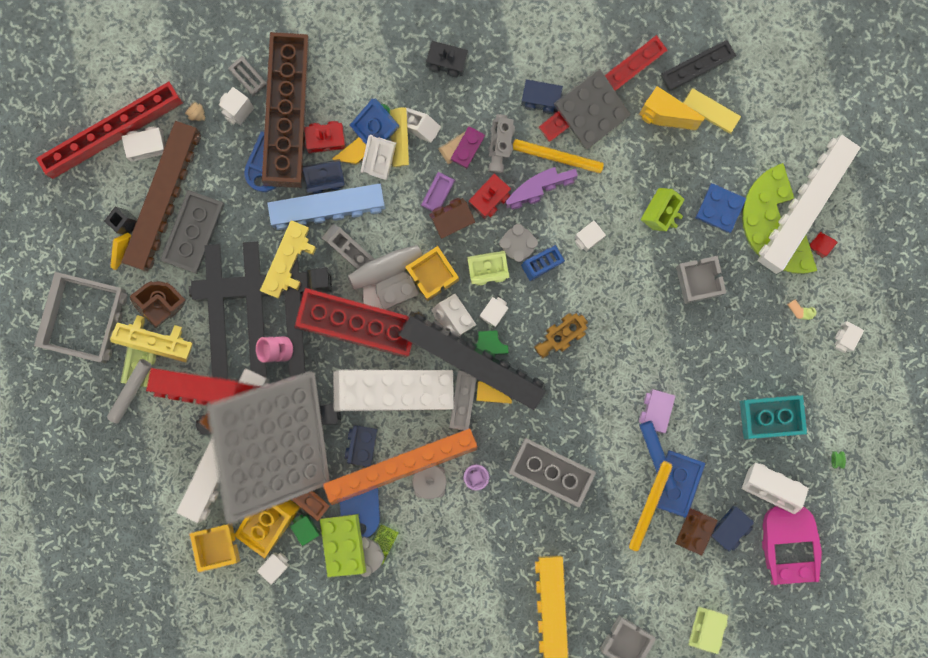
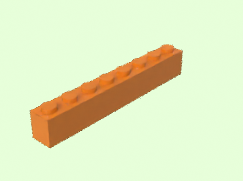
M469 428L324 483L323 486L329 503L334 505L476 451L477 444Z

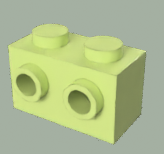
M698 607L688 645L719 654L724 631L727 627L728 615Z

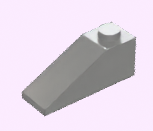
M335 224L321 237L322 240L356 269L375 260Z

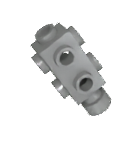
M497 114L496 119H493L489 146V157L492 159L488 169L492 173H503V159L509 158L513 151L511 141L515 132V126L513 125L514 120L508 119L507 115Z

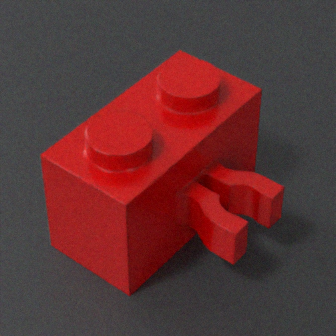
M330 121L326 125L312 123L309 124V127H304L308 153L343 150L346 148L342 123Z
M494 173L473 195L468 204L484 219L488 216L491 218L498 211L496 207L500 203L505 204L511 196L509 194L511 188Z

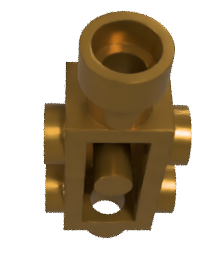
M569 313L561 319L563 323L558 327L554 324L546 330L548 333L545 335L546 340L534 346V349L542 359L548 356L549 352L553 349L555 352L559 349L563 352L571 346L569 342L574 338L578 341L586 335L584 331L587 329L586 324L588 322L582 314L578 316L577 313L574 315ZM571 324L576 325L575 331L570 330L569 326ZM560 336L561 341L555 342L554 337Z

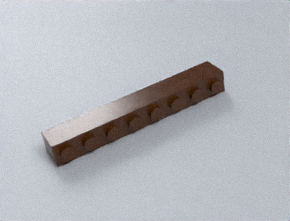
M175 120L121 263L147 273L153 267L155 251L160 249L161 235L166 232L168 227L167 219L174 212L175 205L173 203L175 198L180 196L182 180H185L187 177L188 163L193 161V150L195 145H198L201 140L200 131L196 127Z

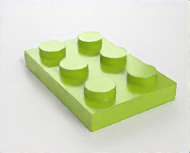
M359 514L321 518L320 525L327 577L366 573Z

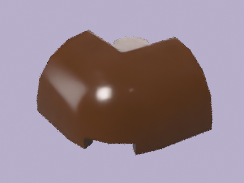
M150 281L130 295V300L136 310L155 328L159 327L167 319L175 316L186 302L182 295L168 282Z

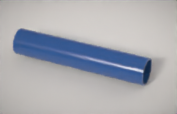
M646 421L640 424L639 427L658 474L662 462H667L653 422ZM671 471L663 491L676 487Z

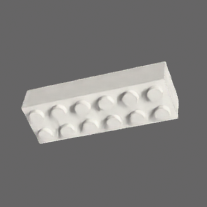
M453 370L334 371V411L454 409Z

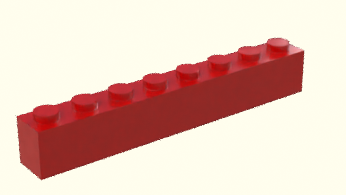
M168 81L36 159L45 175L54 179L120 141L122 136L127 135L128 132L137 131L182 105L183 101L173 85Z

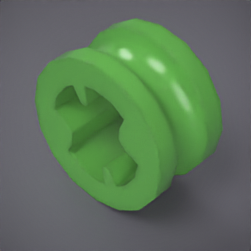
M836 451L832 452L831 464L834 469H837L838 466L841 469L845 468L846 456L844 451L839 453Z

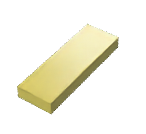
M693 88L684 101L685 105L704 116L707 121L730 134L741 118L738 114Z
M400 107L390 110V115L400 126L391 136V141L396 143L392 167L409 165L407 109Z

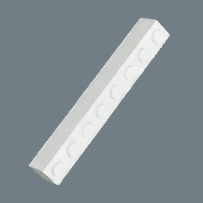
M840 135L836 139L832 138L828 143L827 148L829 149L826 154L823 153L817 161L819 165L811 170L808 175V182L804 183L798 190V198H794L789 204V212L781 217L778 222L780 226L777 230L774 229L769 236L770 242L768 245L765 244L759 252L761 256L757 261L776 274L784 270L861 148L844 135Z
M245 369L239 382L263 387L269 385L270 379ZM213 438L176 512L196 523L207 519L210 513L208 508L219 494L217 489L220 481Z

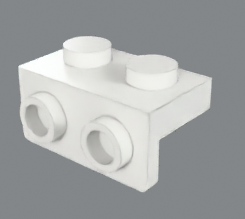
M456 294L441 301L432 309L435 319L448 332L454 331L462 335L476 326V323Z

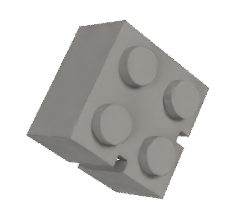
M718 256L700 259L698 262L695 260L681 263L676 267L685 304L726 294L723 276L717 279L714 278V276L722 273Z
M619 615L610 630L613 633L612 636L610 634L607 635L600 647V651L610 658H646L656 638Z

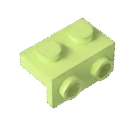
M505 251L467 257L472 284L484 285L489 281L502 282L506 278H510Z
M127 347L121 383H127L140 359L154 365L156 354ZM150 371L141 386L147 387Z

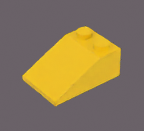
M656 86L639 114L642 116L641 119L648 124L653 123L659 126L697 130L705 119L704 116Z
M288 500L248 516L242 521L235 533V537L265 559L286 531L300 507L293 501Z

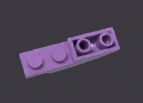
M554 167L533 176L512 193L506 201V208L511 207L514 210L522 207V204L526 202L530 204L540 202V198H543L544 189L548 192L556 189L557 185L563 184L568 186L575 183L574 180L578 177L576 169L557 174Z

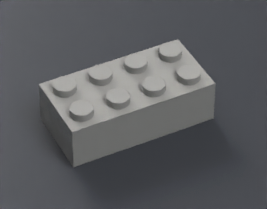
M524 438L508 471L509 474L579 508L596 474L595 471L527 438Z

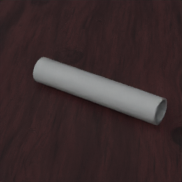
M139 360L107 415L109 421L119 423L152 367L148 361Z

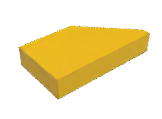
M359 137L332 159H340V162L358 164L364 158L366 144Z
M126 233L113 239L110 265L112 269L117 270L121 265L132 236L131 234Z
M478 381L476 401L512 404L509 396L484 382Z

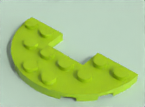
M784 163L764 172L752 184L745 197L746 200L742 210L743 229L751 248L759 256H761L759 254L761 248L770 242V234L780 226L778 222L781 216L777 204L794 199ZM806 235L783 271L794 274L818 271Z

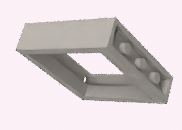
M55 272L34 346L106 364L107 360L109 361L112 356V349H110L112 342L110 338L116 324L122 320L121 308L127 301L126 290ZM66 281L116 294L99 356L49 344Z

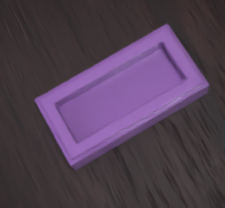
M438 172L421 206L430 211L443 206L455 180Z

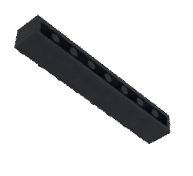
M410 312L400 329L399 336L532 410L536 409L546 393L543 381L536 377L534 379L530 378L520 368L517 370L512 368L511 364L504 359H496L494 354L484 349L482 351L478 349L474 342L462 340L461 336L456 332L444 330L440 323L428 321L424 314Z

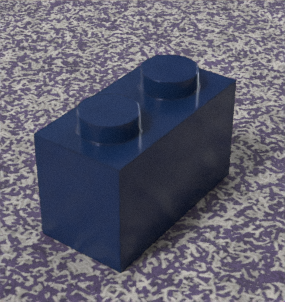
M526 79L521 106L530 111L541 109L544 113L554 114L558 110L553 103L561 98L563 86Z
M732 506L715 526L711 538L728 552L730 550L734 551L739 546V540L742 536H747L752 531L754 521L737 506Z

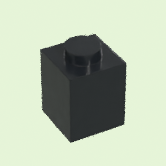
M115 206L104 222L116 233L124 235L132 233L138 219L128 210Z

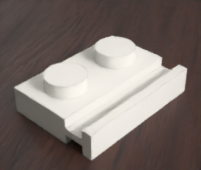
M373 135L368 136L360 172H366L369 175L387 180L396 143L380 137H373Z

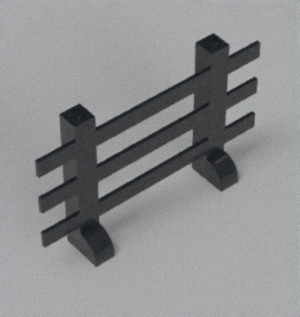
M243 242L245 277L222 278L221 245H204L206 280L191 281L189 296L195 302L208 301L212 378L228 380L224 300L246 298L250 370L267 378L266 362H261L256 355L257 341L261 337H265L262 297L270 296L260 291L267 275H261L259 242ZM298 256L290 273H292V279L301 282L299 290L288 287L287 291L283 289L281 295H285L287 337L291 340L293 346L292 357L289 360L290 378L305 373L303 330L294 328L301 304L300 294L304 293L305 288L319 292H332V278L329 269L325 267L299 272ZM334 404L319 405L322 426L341 424V411H334ZM199 415V420H196L197 431H200V435L212 434L199 423L205 415Z

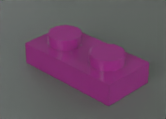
M468 126L450 160L467 169L483 142L485 134Z

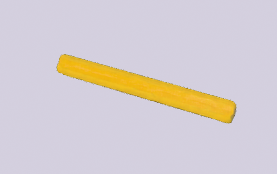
M515 139L513 142V150L597 173H601L604 167V163L518 139Z
M663 461L629 544L631 550L639 551L672 469V464Z

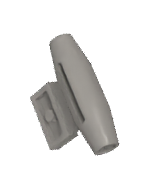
M418 245L390 252L366 263L349 274V282L354 290L376 284V294L384 310L419 294L412 277L405 271L406 266L423 256Z

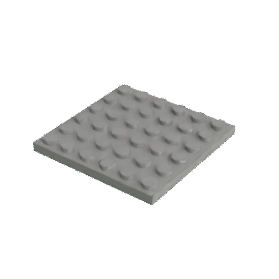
M309 371L207 405L226 522L231 524L323 487L324 483L330 482L315 372Z

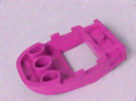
M778 506L772 507L764 516L762 529V548L766 558L767 569H770L771 584L819 582L822 551L816 522L812 513L804 506L796 514H792ZM812 542L814 561L776 564L774 544Z

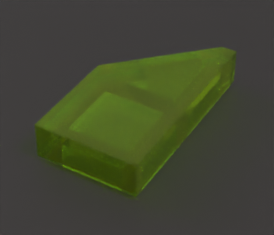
M381 524L373 540L378 543L384 554L382 565L399 533Z

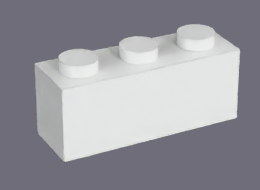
M756 462L748 469L742 486L743 490L792 514H796L803 508L809 489L803 486L802 483L793 481L782 473L774 472L765 465Z

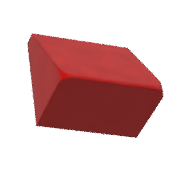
M819 232L809 245L815 253L824 258L838 242Z

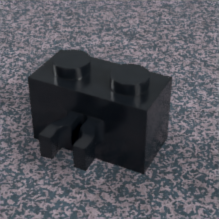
M432 41L426 59V67L435 73L443 71L448 76L454 78L462 77L468 58V50Z

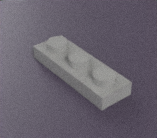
M458 371L453 401L454 409H452L449 427L458 430L469 429L476 378L463 371Z

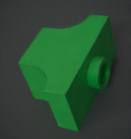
M498 330L478 331V342L476 344L478 349L482 351L484 349L494 354V357L495 355L508 354V345H504L499 341Z

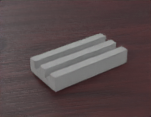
M243 56L228 67L253 97L263 87L267 86V83ZM241 62H243V64L260 81L259 85L240 66ZM237 67L242 72V74L250 81V83L255 87L253 90L234 70V68Z

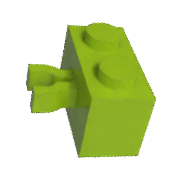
M658 188L640 220L652 230L667 232L669 226L677 228L678 225L674 222V218H683V215L677 212L685 199L673 189Z

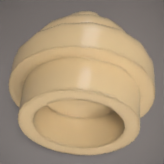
M194 102L185 112L191 121L205 120L204 109L200 103Z

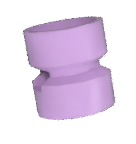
M471 465L464 473L465 484L472 490L483 489L489 482L488 471L481 465Z

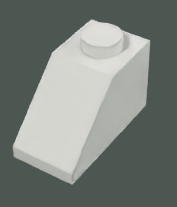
M406 108L407 131L422 140L432 142L441 126L429 115Z

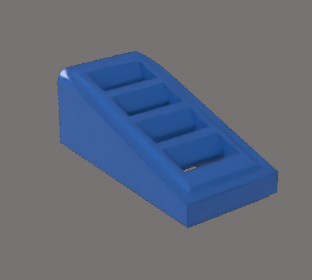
M555 245L525 260L521 266L529 281H532L564 263L565 260ZM552 252V254L554 255V257H555V259H556V262H554V261L552 260V258H551V256L549 255V253ZM544 256L546 257L550 265L547 266L546 262L543 259ZM537 260L540 262L543 269L539 268L538 264L536 263Z

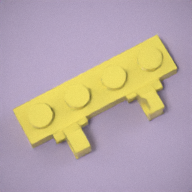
M292 220L290 221L260 289L261 292L279 299L283 289L287 291L288 287L299 290L301 282L292 279V273L290 272L298 254L301 255L302 251L314 255L316 251L315 246L308 244L309 239L306 238L309 231L308 227Z
M139 315L136 316L133 325L117 323L110 338L112 343L182 362H187L192 349L191 342L180 338L182 327L174 325L170 336L150 332L143 329L145 317Z

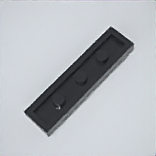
M727 39L661 73L660 76L670 92L734 59L736 54Z

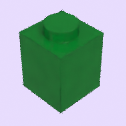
M301 514L292 520L294 524L290 528L302 546L321 535L309 515L304 517Z

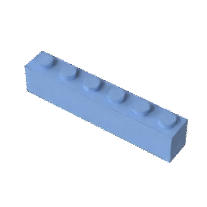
M381 183L267 202L271 226L277 230L287 229L291 220L306 226V222L314 221L315 224L326 222L325 219L342 220L347 215L360 217L365 212L378 214L385 209Z

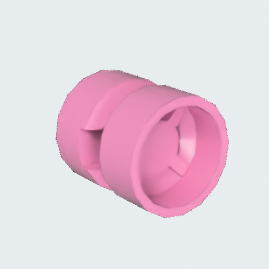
M261 337L257 341L256 355L261 362H285L292 357L293 346L288 337Z

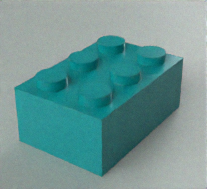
M803 395L740 401L744 439L807 434Z

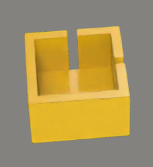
M438 246L406 266L407 272L415 284H417L427 302L440 294L442 287L446 290L459 281L458 275Z
M232 523L189 533L198 572L241 561L237 544L233 545L232 542L236 540Z

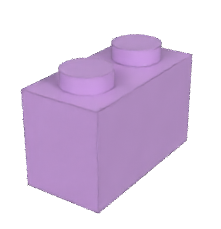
M650 390V393L645 395L644 404L647 405L645 412L642 411L640 414L639 422L652 421L656 432L666 433L675 395Z

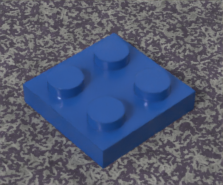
M376 98L371 99L349 125L366 145L368 136L373 135V137L388 140L400 127Z
M711 183L695 218L727 233H731L746 198Z

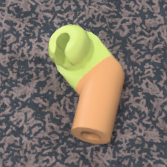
M796 299L787 304L798 319L810 320L816 316L815 308H803Z

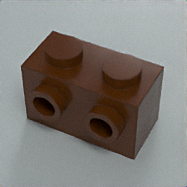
M463 198L453 199L449 202V205L437 207L432 211L433 213L429 214L441 239L475 223L469 206Z
M690 508L675 544L703 556L718 520Z

